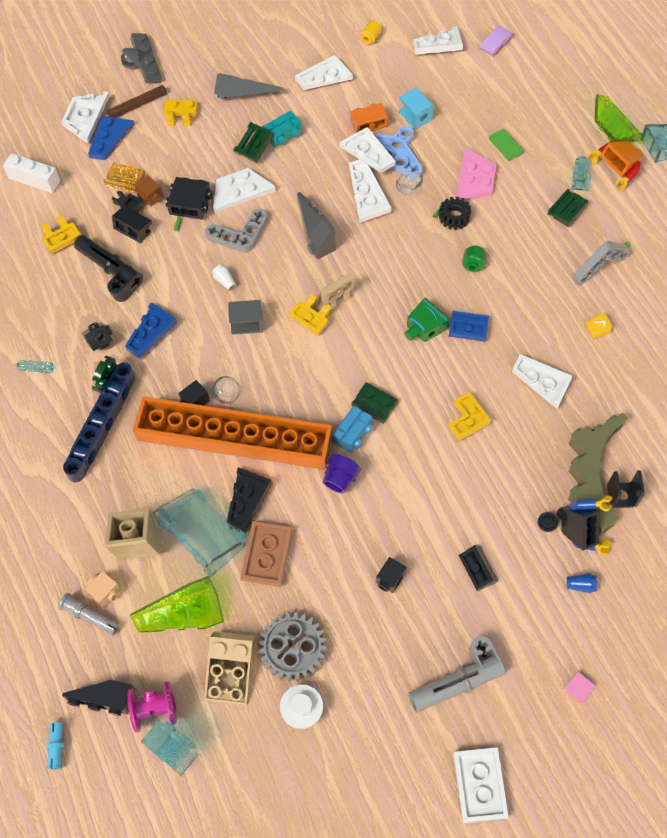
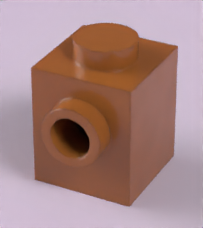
M148 175L135 184L137 196L151 207L164 197L161 186Z

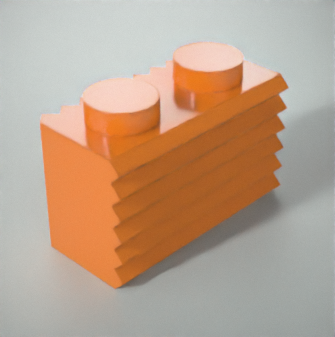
M373 103L368 107L356 108L350 111V121L355 132H359L367 127L370 131H375L388 126V115L382 103Z

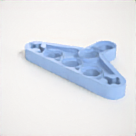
M403 126L394 136L373 133L395 160V166L391 167L392 169L412 180H417L422 176V166L408 147L413 140V128ZM405 132H407V133H410L411 135L408 136V137H405V136H403L402 134L405 133ZM394 143H400L401 146H400V147H394L392 144H394ZM403 161L405 162V164L400 166L397 164V162Z

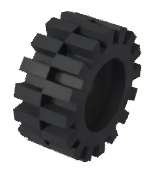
M457 196L456 199L450 197V200L447 198L445 202L441 203L439 219L445 228L448 225L450 230L452 227H454V230H457L458 227L463 229V225L466 227L469 223L471 205H469L468 201L464 202V198L459 200ZM459 211L461 215L453 216L449 212Z

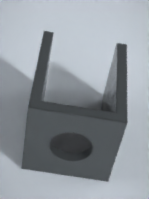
M260 300L228 303L232 335L263 333Z

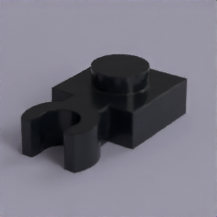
M117 191L120 198L112 197L115 205H120V208L126 206L137 213L145 205L144 200L130 193L126 197L122 191Z

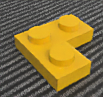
M470 391L454 400L453 404L462 416L449 423L448 428L458 442L491 424V419Z

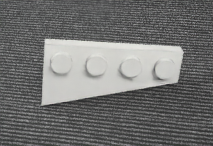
M360 159L350 162L349 171L359 223L390 213L391 206L368 164Z

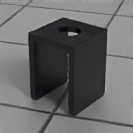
M637 470L629 483H619L618 471H614L607 483L608 494L613 498L610 501V505H613L612 508L637 507L645 495L641 470ZM621 490L627 493L628 498L626 500L619 499L621 497Z

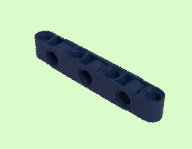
M123 362L116 366L76 438L63 465V470L70 481L76 483L83 480L116 420L135 381V375L130 364ZM76 468H77V471H76V472L71 473V471H72L73 469H76Z

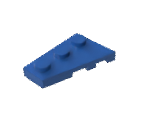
M102 116L88 152L89 158L106 160L117 147L118 141L126 136L127 130L129 128L132 129L135 125L134 120Z
M152 302L148 306L147 314L142 316L140 326L134 330L125 345L126 350L138 359L178 323L175 317Z

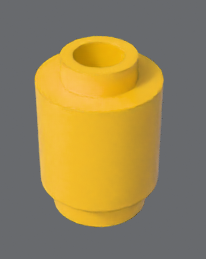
M375 20L368 22L360 35L364 43L373 44L381 33L380 23Z

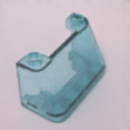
M192 488L161 505L153 514L159 526L169 534L171 533L195 558L196 562L203 568L205 567L203 571L211 578L247 546L244 540L246 536L239 528L235 530L205 500L206 496L200 489L195 490Z

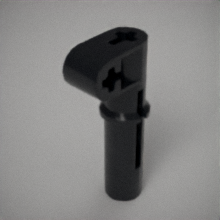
M81 235L76 239L74 248L103 268L106 274L114 276L108 282L107 288L115 301L123 302L127 300L141 285L143 275L122 261L119 255L112 254L86 235Z

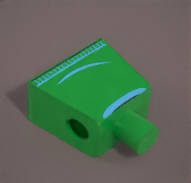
M425 297L408 316L407 327L409 329L404 334L410 341L418 336L423 342H427L449 329L450 318Z

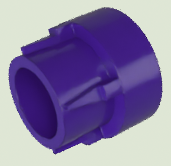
M331 454L325 466L327 470L322 483L327 488L344 494L350 482L356 481L361 468L356 462L343 455Z

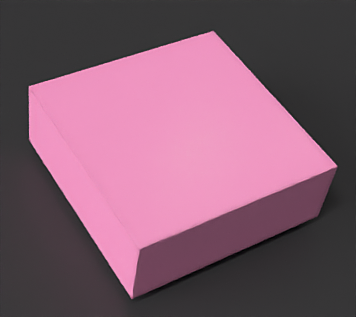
M577 672L564 690L582 704L595 685Z

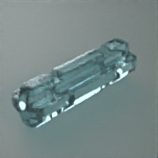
M17 361L19 371H26L28 369L30 372L42 373L45 371V373H53L54 370L52 362H45L44 364L41 361Z

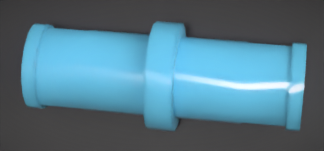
M63 722L49 723V743L46 744V749H48L47 769H62V748H64V743H62Z

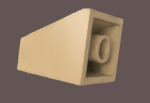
M149 508L108 513L105 547L119 560L160 555L161 538Z

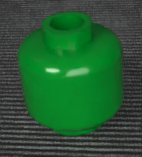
M477 245L466 248L462 259L463 267L471 272L481 271L485 266L486 251Z

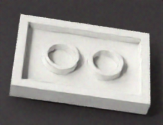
M498 747L453 752L462 822L473 823L508 819Z

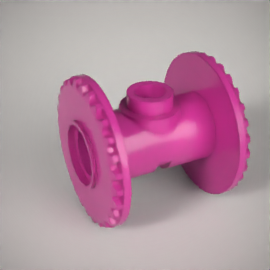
M169 681L164 682V694L157 695L155 690L143 693L144 698L137 699L134 689L128 690L129 715L132 727L136 733L141 731V719L152 717V711H154L155 716L168 713L171 725L177 723L175 698Z

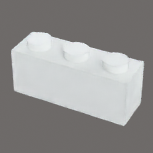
M12 153L3 164L9 179L50 193L54 192L61 181L55 167Z

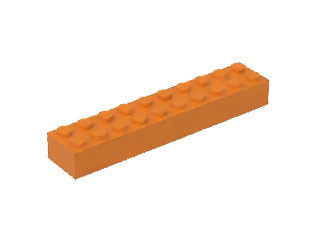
M142 397L133 428L137 441L326 470L325 466L332 439V425L150 397Z

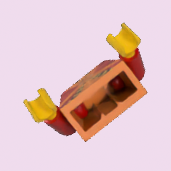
M609 141L599 148L598 152L591 151L588 155V160L592 159V165H596L598 157L601 156L621 177L624 176V179H618L615 188L618 185H622L620 192H623L627 182H630L639 173L642 166L641 160L643 159L642 151L636 149L628 141Z

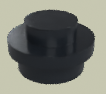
M545 512L539 516L537 523L542 531L552 532L558 526V519L553 513Z

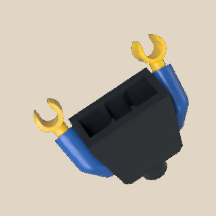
M604 496L601 501H596V499L572 501L570 505L558 509L557 517L561 519V531L572 541L576 548H580L583 551H594L597 549L601 555L609 553L611 550L609 547L612 544L610 540L603 539L599 544L600 510L597 507H600L603 511L610 510L613 505H607L605 502H610L613 499L611 496Z

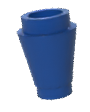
M587 573L567 577V589L590 594L591 592H597V576Z

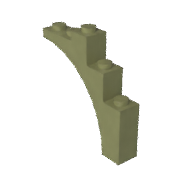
M624 413L618 416H611L604 425L601 426L599 424L592 430L587 426L582 430L579 428L571 434L572 438L569 445L579 456L571 461L568 471L578 483L570 490L571 494L568 498L570 503L581 499L601 501L605 496L600 481L602 451L610 438L624 427L628 419ZM597 507L600 510L599 536L614 527L618 520L612 509L603 511L600 507Z

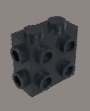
M176 177L174 183L170 186V196L166 198L165 202L169 215L203 220L204 214L208 212V201L212 199L213 190L210 189L208 181Z

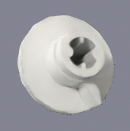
M296 685L290 687L284 693L280 701V712L283 720L289 726L295 729H306L319 721L323 713V702L320 694L314 688L308 685Z

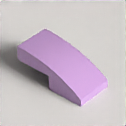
M498 26L480 45V50L494 57L501 46L504 47L510 39L512 32Z

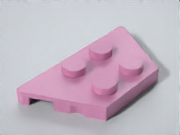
M465 148L457 190L459 200L462 198L474 200L479 197L491 196L497 164L469 148Z

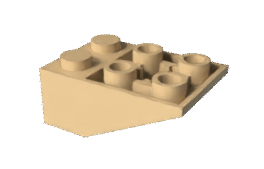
M220 631L212 633L209 640L204 700L247 705L256 635Z

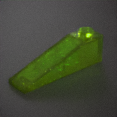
M209 576L190 582L130 614L138 633L161 632L165 629L178 628V630L192 627L206 629L224 622L218 594Z

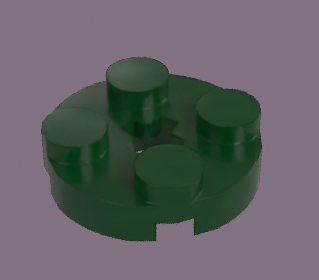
M107 355L104 357L106 359L105 362H99L92 379L96 382L95 386L92 385V390L98 393L102 392L117 366L115 358Z

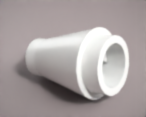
M220 264L213 269V278L228 291L236 287L237 284L234 282L227 266Z

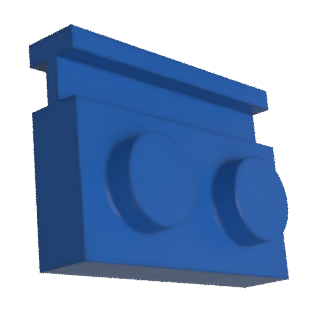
M452 311L448 337L485 342L489 316Z

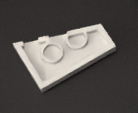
M335 55L295 75V81L303 90L353 79V74Z
M521 354L512 370L513 374L556 409H558L572 379V375Z

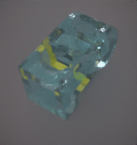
M582 156L575 160L571 189L588 191L591 183V176L587 175L590 165L588 158Z

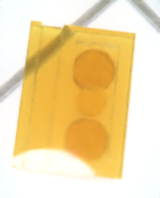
M113 162L107 173V178L104 179V184L136 193L135 184L144 178L145 171Z

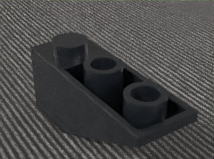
M109 680L64 692L62 697L71 706L80 707V704L88 705V709L100 712L101 709L109 710L108 713L111 715L121 716V713L127 715L129 713L128 690L133 688L135 691L136 689L132 684Z

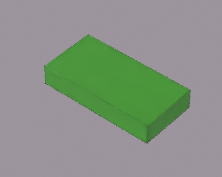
M504 129L490 135L489 140L508 161L522 155V148Z

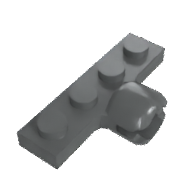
M131 33L130 39L133 48L122 49V65L126 68L139 67L145 83H161V75L147 34Z

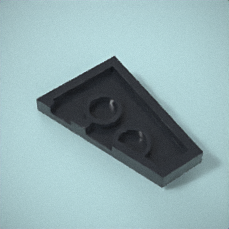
M237 467V479L233 487L234 493L230 502L226 524L230 528L246 533L273 482L271 479Z

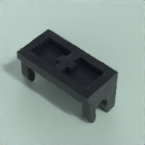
M123 206L112 215L113 229L140 244L151 232L147 228L152 224V220L126 206Z

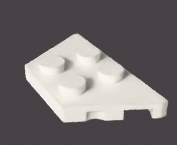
M107 91L103 92L104 95L100 96L88 94L86 96L73 97L61 121L62 125L81 140L89 143L110 97Z
M249 168L218 178L216 180L213 204L214 213L276 191L275 186Z

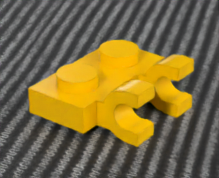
M165 100L163 113L168 118V126L175 125V116H182L184 126H191V117L197 116L198 101Z
M63 215L56 217L60 229L54 232L51 231L47 223L41 225L45 235L42 237V240L51 254L74 243L81 236L74 223L68 224Z
M311 294L305 303L299 301L290 311L289 317L318 336L329 323L328 318L333 312L331 311L332 306L329 304H324L319 313L313 310L317 307L318 302L316 301L317 297Z

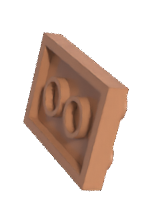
M252 521L240 577L241 581L281 587L292 527Z

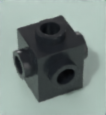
M101 322L90 324L88 329L82 332L92 351L99 348L102 350L110 345L109 342L113 341L111 329L108 325L105 326Z

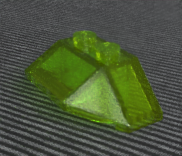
M596 95L595 122L598 124V128L608 136L609 141H628L631 143L645 139L608 96Z

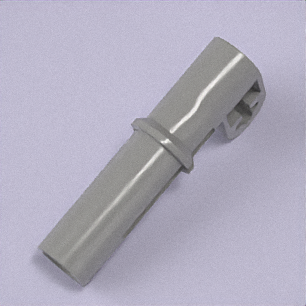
M478 636L471 643L469 656L473 665L464 669L457 668L450 675L408 692L410 702L416 713L465 692L468 694L471 689L505 675L504 666L489 638ZM479 646L480 649L484 648V652L477 650V647ZM482 654L484 657L490 655V657L487 659H484L482 661L479 660Z

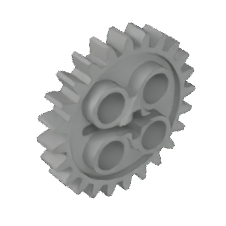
M286 612V618L284 619L279 614V621L276 622L271 619L272 627L265 625L267 633L260 634L264 641H258V644L264 648L258 650L259 655H265L261 658V662H268L265 669L273 668L272 676L279 673L280 680L287 676L288 682H290L292 676H295L297 682H299L300 675L308 679L307 672L315 674L313 667L321 668L318 660H325V656L321 653L327 652V647L322 646L327 641L326 638H320L324 635V630L317 631L320 624L312 625V617L306 621V614L298 618L297 612L294 613L293 617H290L289 613ZM292 628L300 630L296 636L290 635L289 631ZM305 634L308 635L306 638H303L301 640L302 636H304ZM276 641L283 643L280 649H274L272 645ZM289 644L296 645V649H289ZM305 644H311L313 649L310 652H305L302 650V647ZM284 654L281 659L277 658L279 655ZM289 657L297 659L296 663L292 666L285 663Z

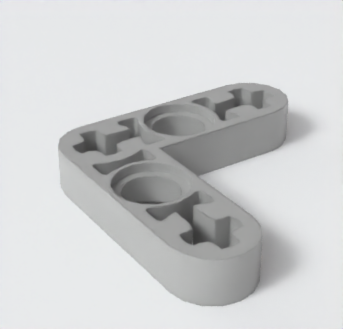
M263 209L254 210L241 233L211 224L206 227V237L209 241L243 253L250 252L268 221L267 212ZM250 228L257 229L255 233L248 232ZM227 236L234 237V239L231 241L225 240Z
M607 241L578 269L572 279L577 285H582L607 260L621 262L628 257L631 251L624 244Z

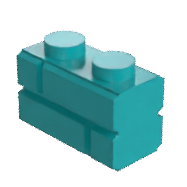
M291 110L263 125V128L274 134L270 141L274 148L285 144L287 140L299 136L302 132L301 121L295 117Z

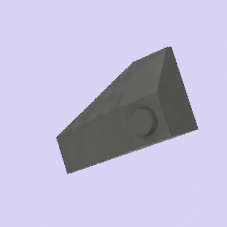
M217 73L214 94H217V98L227 99V97L281 91L282 87Z
M298 192V207L308 242L307 248L310 254H314L318 260L336 251L335 229L323 214L319 215L318 209L316 207L312 208L310 201L301 192Z

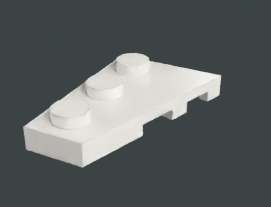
M457 26L452 27V30L447 32L446 30L439 31L438 35L433 36L429 34L413 39L415 54L423 55L425 53H440L463 49V43Z
M368 127L339 142V147L380 173L395 166V160Z

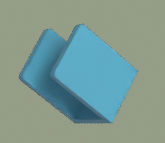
M417 88L399 97L405 107L399 109V113L415 130L432 120L433 104Z

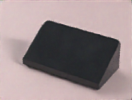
M474 545L458 555L477 591L499 582L480 546Z

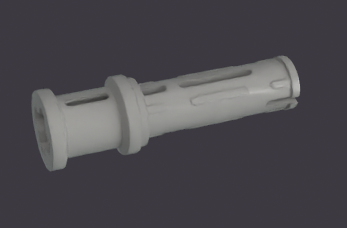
M68 592L61 598L58 604L59 610H66L73 614L74 618H82L112 636L116 634L114 630L119 629V623L87 607L85 601L80 602Z

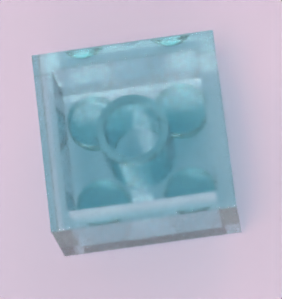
M158 719L141 742L182 776L199 755L195 751L197 746L184 734L182 737L178 736L180 732L170 722L162 723Z

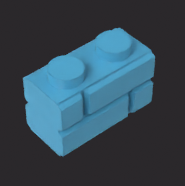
M353 406L332 434V442L349 453H352L354 449L358 450L363 443L362 438L364 435H369L374 427L372 424L373 417Z

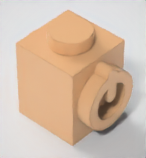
M102 571L93 575L88 580L85 591L99 605L105 608L109 602H113L118 597L121 589L117 584L119 580L111 573L106 575Z

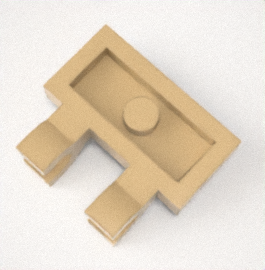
M349 272L346 275L340 276L332 284L326 285L321 294L322 303L332 306V311L336 308V299L341 295L344 302L349 300V291L354 288L355 276Z

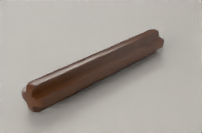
M163 85L158 86L108 109L107 115L108 117L116 118L166 95V88Z

